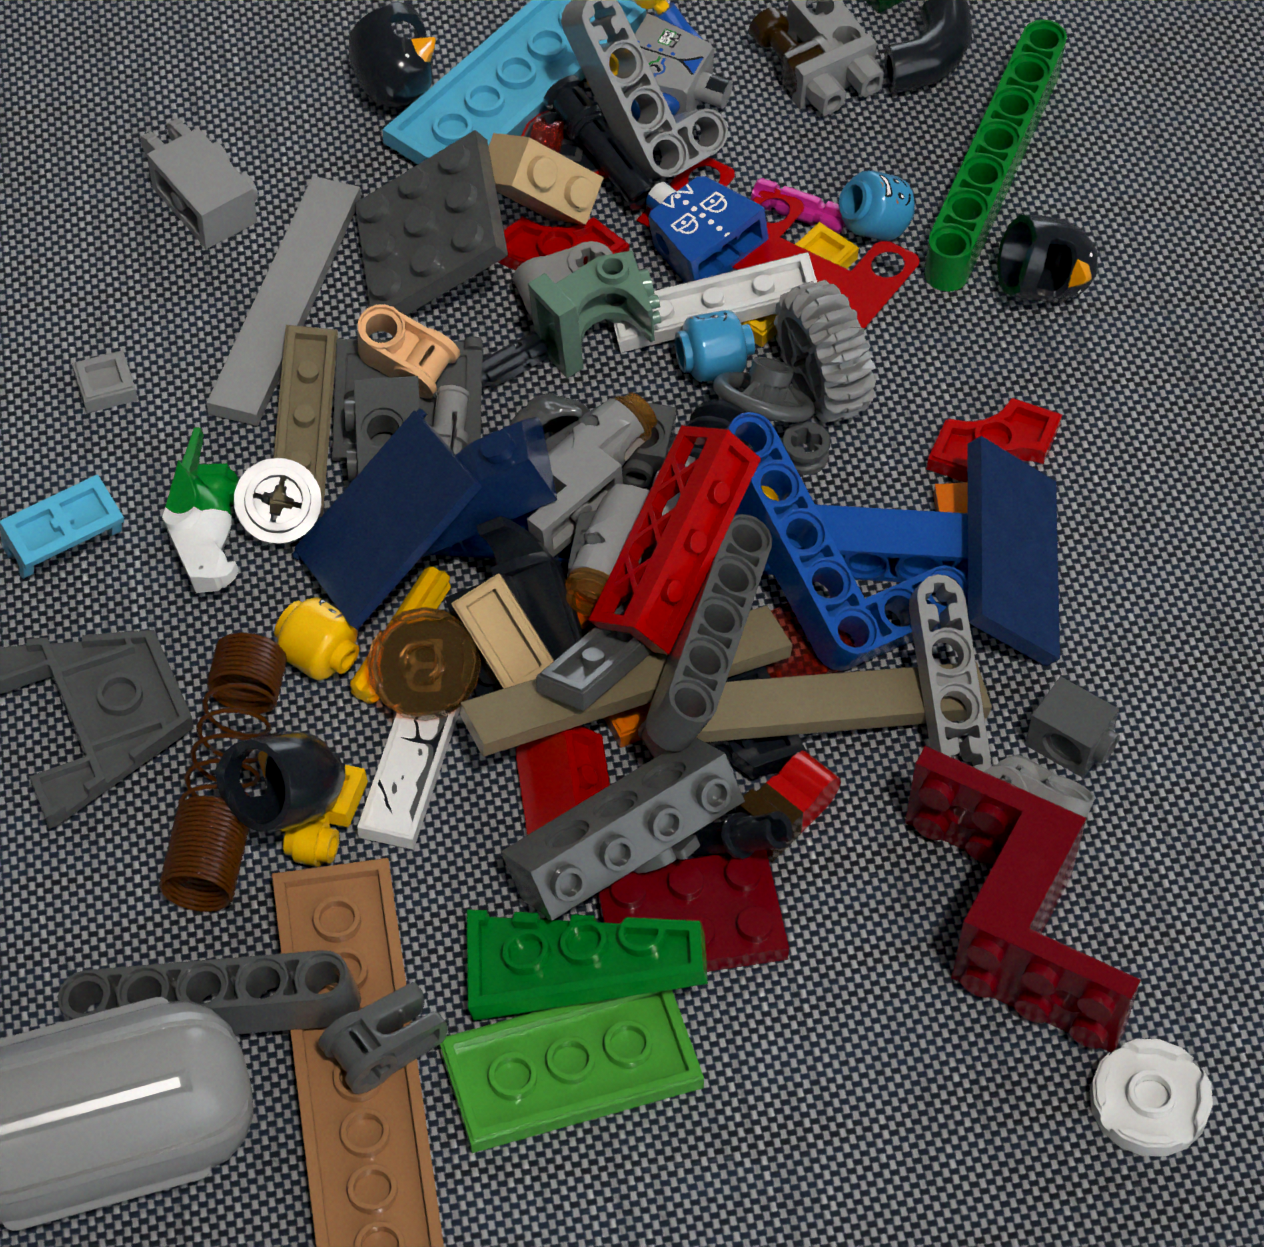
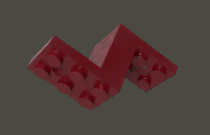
M925 746L915 763L905 823L914 827L921 835L929 839L943 840L967 851L971 857L979 862L994 864L963 921L951 979L960 982L967 991L983 998L992 997L1015 1008L1021 1016L1032 1022H1046L1069 1033L1075 1041L1085 1047L1101 1048L1112 1053L1117 1049L1124 1035L1141 979L1042 934L1072 876L1086 817Z

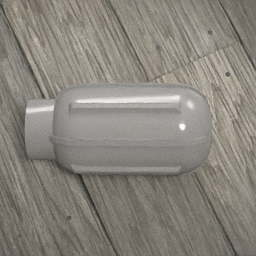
M154 997L1 1038L0 1224L9 1230L19 1231L201 1180L207 1177L211 1168L227 1161L245 1141L254 1116L252 1087L245 1058L231 1026L210 1008L189 1001L169 1002L165 998Z

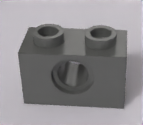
M418 376L354 379L355 399H344L346 431H356L357 448L347 449L348 481H353L383 447L384 444H377L371 438L379 432L394 434L410 414L420 408Z

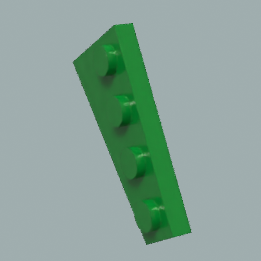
M467 909L468 1009L474 1021L708 984L705 933L700 921L626 917L622 923L597 922L595 916L571 915L570 921L540 919L538 913L514 912L513 918L490 917L487 910Z

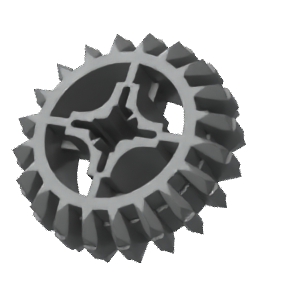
M826 280L815 283L811 281L791 288V291L780 295V300L776 304L775 309L777 316L775 317L774 325L778 331L776 340L781 349L780 357L785 364L794 369L791 380L793 387L803 392L812 400L815 407L814 414L823 423L846 420L857 416L858 412L868 409L870 402L874 399L873 388L875 387L876 379L872 370L875 364L870 358L869 349L871 346L866 342L864 336L865 328L860 326L857 320V311L850 308L848 298L841 294L840 289L835 284H829Z

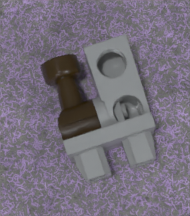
M789 0L787 18L778 8L770 7L757 14L749 25V35L755 42L764 48L772 47L782 61L781 82L784 88L786 87L789 91L795 92L792 94V100L799 109L812 104L826 116L839 110L845 103V88L853 86L864 97L870 96L882 88L884 72L875 60L877 42L869 33H865L862 26L841 0ZM817 1L816 11L810 13L806 8L807 5Z

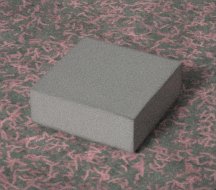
M123 350L72 363L74 376L86 413L138 401L136 388Z

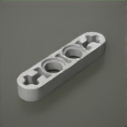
M938 574L929 576L913 591L909 599V613L930 748L952 758L958 755L960 750L963 761L972 762L974 768L984 772L991 767V756L965 595L960 585L952 578ZM935 592L938 601L947 602L948 606L940 613L941 629L931 632L930 630L939 622V614L936 605L927 604L926 599ZM946 643L952 646L958 655L957 668L945 669L939 666L932 655L933 645ZM952 696L962 701L967 710L965 722L954 723L946 719L940 708L943 697ZM968 733L970 736L959 744L958 737Z

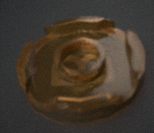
M421 607L404 611L391 619L392 623L383 632L380 630L372 641L367 661L370 685L383 704L403 718L428 721L446 717L459 708L461 702L468 699L477 685L481 668L479 648L465 625L445 610Z

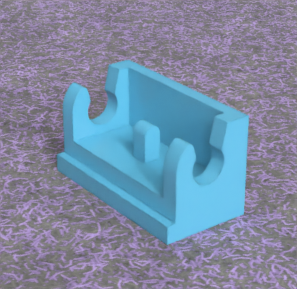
M97 474L0 520L2 547L9 558L15 556L19 565V574L24 579L34 574V565L105 531L108 532L109 536L121 532L124 517Z

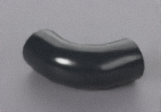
M927 0L921 9L924 32L916 39L886 45L884 53L885 74L891 93L907 92L932 85L960 65L972 41L971 12L967 0Z

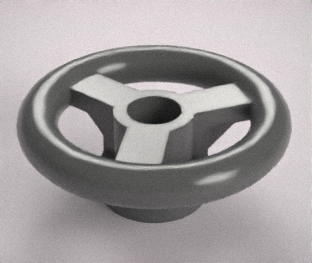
M755 357L749 373L725 372L716 376L713 381L714 391L722 400L732 403L746 412L761 414L767 419L781 422H803L810 419L815 412L812 400L803 392L790 386L794 369L775 359ZM733 387L745 388V390L740 392Z

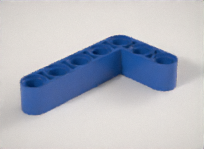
M753 412L741 413L732 420L726 429L731 431L737 438L747 441L753 448V452L761 458L742 498L739 509L742 514L756 517L769 529L772 536V547L767 562L817 657L825 666L838 671L851 669L913 641L909 599L913 591L929 576L945 575L955 580L963 590L967 606V577L955 567L946 565L935 567L864 598L774 426L767 418ZM761 486L773 489L778 495L779 501L768 498L763 493ZM786 533L797 536L802 541L804 550L793 546L789 542ZM812 581L819 582L825 586L830 598L819 595L814 590ZM931 594L926 599L927 604L936 605L939 614V622L930 630L933 632L941 628L940 613L948 604L946 602V606L937 603ZM884 610H890L895 613L900 620L901 627L892 624L887 619ZM838 630L850 634L854 639L855 647H849L843 643L839 637Z

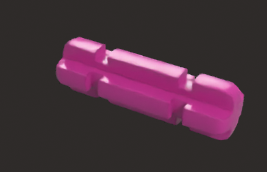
M759 178L755 183L751 200L755 197H761L759 192L762 190L774 192L776 188L781 190L780 194L796 197L804 203V210L796 220L812 226L820 222L836 233H840L845 226L839 210V204L828 201L824 204L820 197L788 186H784L781 189L777 185L778 183L765 178ZM768 199L760 204L769 211L773 207L778 214L786 217L790 211L787 202L781 199Z

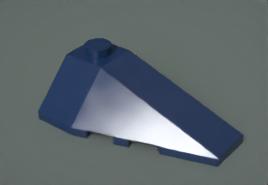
M538 417L521 420L501 430L492 432L471 442L456 454L483 487L421 558L479 534L476 525L499 516L512 520L557 500L543 426Z

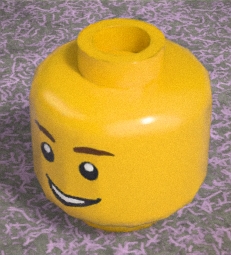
M314 597L303 602L299 600L294 601L283 611L275 626L274 635L277 638V644L286 653L287 662L315 680L327 679L336 672L339 674L345 673L351 668L358 657L360 650L359 646L356 645L358 630L348 623L338 609L321 598Z

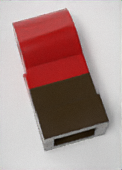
M801 751L784 765L777 776H772L757 791L751 788L743 796L745 802L736 807V813L742 812L748 816H757L775 811L783 812L789 818L793 830L791 841L786 842L789 846L828 807L839 790L841 778L808 752ZM786 848L766 850L768 859L773 862Z

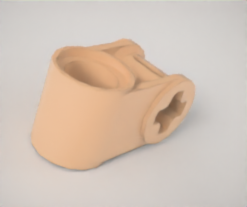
M386 304L367 308L358 320V354L361 360L390 378L418 376L419 397L432 398L437 390L435 383L448 363H455L461 355L459 348L447 336L423 326L394 307ZM377 331H384L390 333L394 338L385 343H378L370 339L369 336Z

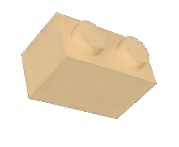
M493 133L489 144V152L496 191L548 219L583 225L587 224L604 179L602 176L530 137Z

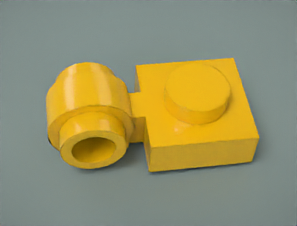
M345 765V781L335 806L320 818L285 832L283 850L286 855L292 856L294 862L315 867L321 866L323 862L329 864L333 862L339 846V831L330 828V824L350 827L368 783L364 768Z

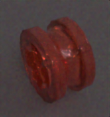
M537 117L530 138L560 154L564 135L563 121L555 120L553 124H548L544 117Z

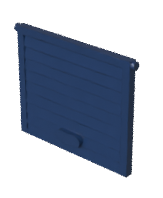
M419 408L417 411L414 410L316 522L310 532L296 545L295 551L292 553L297 560L300 561L302 559L348 623L357 630L483 487L424 419L428 414L422 408Z

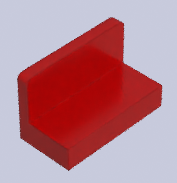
M581 725L521 744L516 749L527 835L610 785L602 735Z

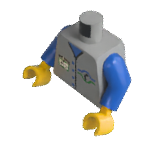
M635 0L636 4L641 8H654L656 11L655 15L647 13L635 36L672 115L693 111L700 101L723 109L730 98L733 81L713 74V46L691 27L673 2L668 4L666 0ZM611 54L609 66L612 73L617 76L619 72L618 59L614 54ZM634 99L631 104V112L634 119L638 122L641 110L639 104Z

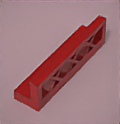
M681 425L588 621L597 628L630 633L651 651L670 654L761 460L755 452L728 429ZM694 444L704 445L699 458L685 467ZM680 492L681 495L675 508L662 515L667 501ZM657 541L652 557L639 565L643 551ZM633 591L634 594L624 615L614 614L621 598Z

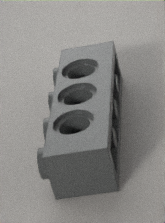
M695 738L688 748L682 751H665L502 850L501 854L521 899L550 920H554L745 801L726 754Z

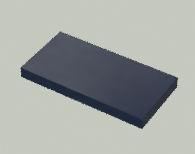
M980 436L967 444L969 623L1044 666H1048L1060 659L1056 481L983 436Z

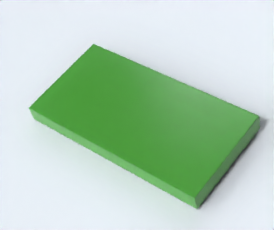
M672 990L545 1009L446 1036L445 1040L439 1044L440 1054L471 1153L704 1088V1076Z

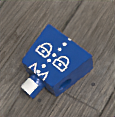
M706 176L696 177L678 191L666 182L656 184L648 193L646 204L651 209L648 219L653 244L659 254L684 283L732 271L736 263L769 239L764 207Z

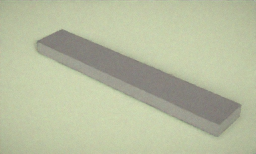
M312 176L208 398V414L255 426L259 425L281 376L286 325L304 326L356 211L355 203L361 200L359 186Z

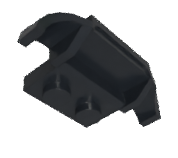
M499 516L476 525L479 536L488 542L497 562V565L490 567L492 575L495 576L498 573L502 575L555 661L584 637L560 561L555 560L535 536L506 517ZM482 583L445 597L452 621L466 630L476 646L478 669L474 689L477 697L501 690L503 687L451 603Z

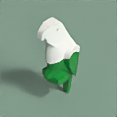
M201 427L193 429L182 463L178 460L162 517L175 551L196 593L219 591L221 588H225L236 578L239 571L236 562H228L223 552L231 529L232 515L230 506L234 505V494L239 478L229 468L227 463L199 464L204 437Z

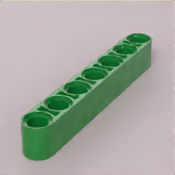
M1035 20L1024 28L930 232L924 277L931 287L939 291H957L968 282L1058 81L1067 34L1065 29L1054 21Z

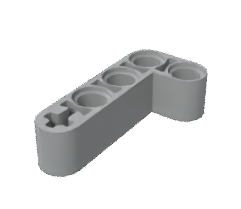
M572 0L565 6L561 19L563 31L614 136L624 146L648 179L667 178L678 175L718 152L724 146L727 140L728 128L725 119L717 111L700 109L672 115L628 19L617 0ZM594 15L595 20L590 22L589 18ZM607 39V43L599 44V41ZM611 54H614L618 59L619 72L617 76L612 73L609 66ZM634 99L639 104L641 110L638 122L634 119L631 112V104ZM695 122L701 131L699 143L695 141L692 133ZM655 145L659 147L662 154V161L659 167L653 159Z

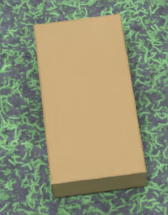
M498 573L451 603L503 689L536 679L540 672L554 662L553 657L501 574Z

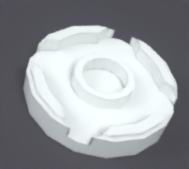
M1135 1039L1122 1044L1120 1049L1113 1051L1111 1054L1109 1052L1100 1061L1090 1087L1091 1112L1101 1131L1120 1148L1141 1156H1169L1187 1149L1203 1133L1213 1106L1211 1082L1205 1071L1203 1070V1073H1201L1199 1067L1193 1063L1194 1058L1183 1048L1160 1039Z

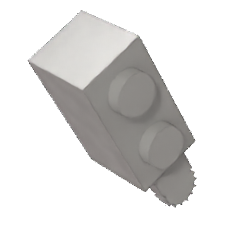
M180 118L167 123L168 133L172 140L167 144H164L151 131L140 137L141 146L148 158L152 188L205 249L257 223L255 200L258 199L257 188L247 173H239L230 163L228 154L219 142L212 143L199 128L191 131Z

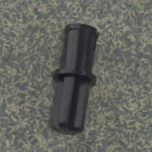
M780 811L757 816H748L742 812L733 813L724 821L709 823L692 835H696L700 843V847L693 853L697 856L728 853L733 858L744 859L750 857L755 851L783 849L788 846L786 842H790L792 839V825L789 818Z

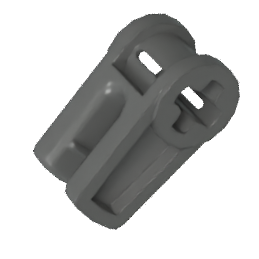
M412 982L359 1011L341 1016L325 1029L318 1043L327 1057H335L346 1071L345 1081L353 1093H366L376 1088L390 1077L391 1074L445 1040L447 1023L438 1012L432 1011L423 1017L418 1016L422 1013L425 1002L423 991L416 982ZM415 1018L414 1022L403 1027L404 1024Z

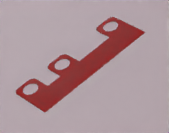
M707 157L678 174L669 185L678 191L689 183L688 178L693 170L702 166H710L717 169L720 173V181L718 183L727 187L734 179L735 172L731 167ZM776 188L774 192L760 191L759 195L761 197H755L752 201L761 204L768 199H781L787 202L790 211L788 216L782 221L776 223L766 222L769 239L732 266L737 270L808 252L817 282L826 280L829 284H835L840 289L841 294L848 298L850 308L857 311V320L860 326L865 328L919 265L920 260L917 254L889 241H880L874 244L852 271L781 238L804 210V203L800 199L780 194L781 190ZM648 207L636 221L650 227L648 216L651 209ZM893 252L899 254L904 259L905 265L899 274L892 277H881L875 274L871 268L873 259L881 253Z

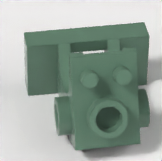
M632 250L598 256L557 283H554L546 273L528 283L534 331L547 344V358L566 378L571 377L584 368L582 339L585 332L593 324L604 319L612 323L628 321L651 343L655 341L654 325L662 323L659 310L652 312V309L660 308L658 295L654 294L649 271L647 268L643 270L638 269ZM615 302L623 303V304L620 305V306H611V305H610V304L615 303Z

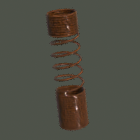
M231 633L220 638L215 645V653L213 654L207 681L209 692L206 693L202 700L203 711L206 715L201 717L196 725L197 736L200 740L195 742L190 750L191 761L194 765L188 768L184 775L185 786L188 791L183 793L178 801L176 816L174 817L175 821L173 822L170 841L168 842L169 846L167 847L164 866L162 867L163 871L158 883L161 893L169 901L190 910L203 912L218 911L228 907L234 900V891L236 890L249 828L239 822L223 798L206 795L199 796L195 792L203 789H218L217 784H205L192 788L190 776L195 769H198L207 778L217 782L216 777L209 774L201 766L219 763L221 758H212L197 762L196 751L202 743L214 754L220 757L223 756L224 753L207 743V740L215 738L248 740L269 734L272 730L270 722L260 714L272 711L277 706L287 658L286 653L276 642L255 633ZM212 695L216 701L230 708L209 712L208 701ZM221 713L246 714L265 723L266 729L261 733L235 731L220 724L212 716ZM209 719L218 728L228 733H217L203 737L202 726L205 720ZM258 757L245 758L242 762L241 767L251 771L255 777L252 782L241 783L243 788L254 786L261 780L259 773L252 766L246 764L258 761Z

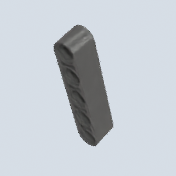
M747 514L734 516L667 658L646 717L648 735L654 743L663 749L682 751L688 748L717 710L772 547V536L769 529L756 517Z
M325 950L84 970L68 977L61 985L57 996L58 1006L68 1020L154 997H162L169 1002L189 1001L212 1009L231 1026L234 1034L329 1027L341 1016L358 1011L361 1003L360 990L346 962L335 952ZM338 983L330 992L318 994L326 985ZM278 988L270 997L259 999L267 990ZM219 993L212 1001L200 1004L208 995ZM101 1002L96 1009H94L91 1012L85 1013V1011L90 1006H92L95 1003Z

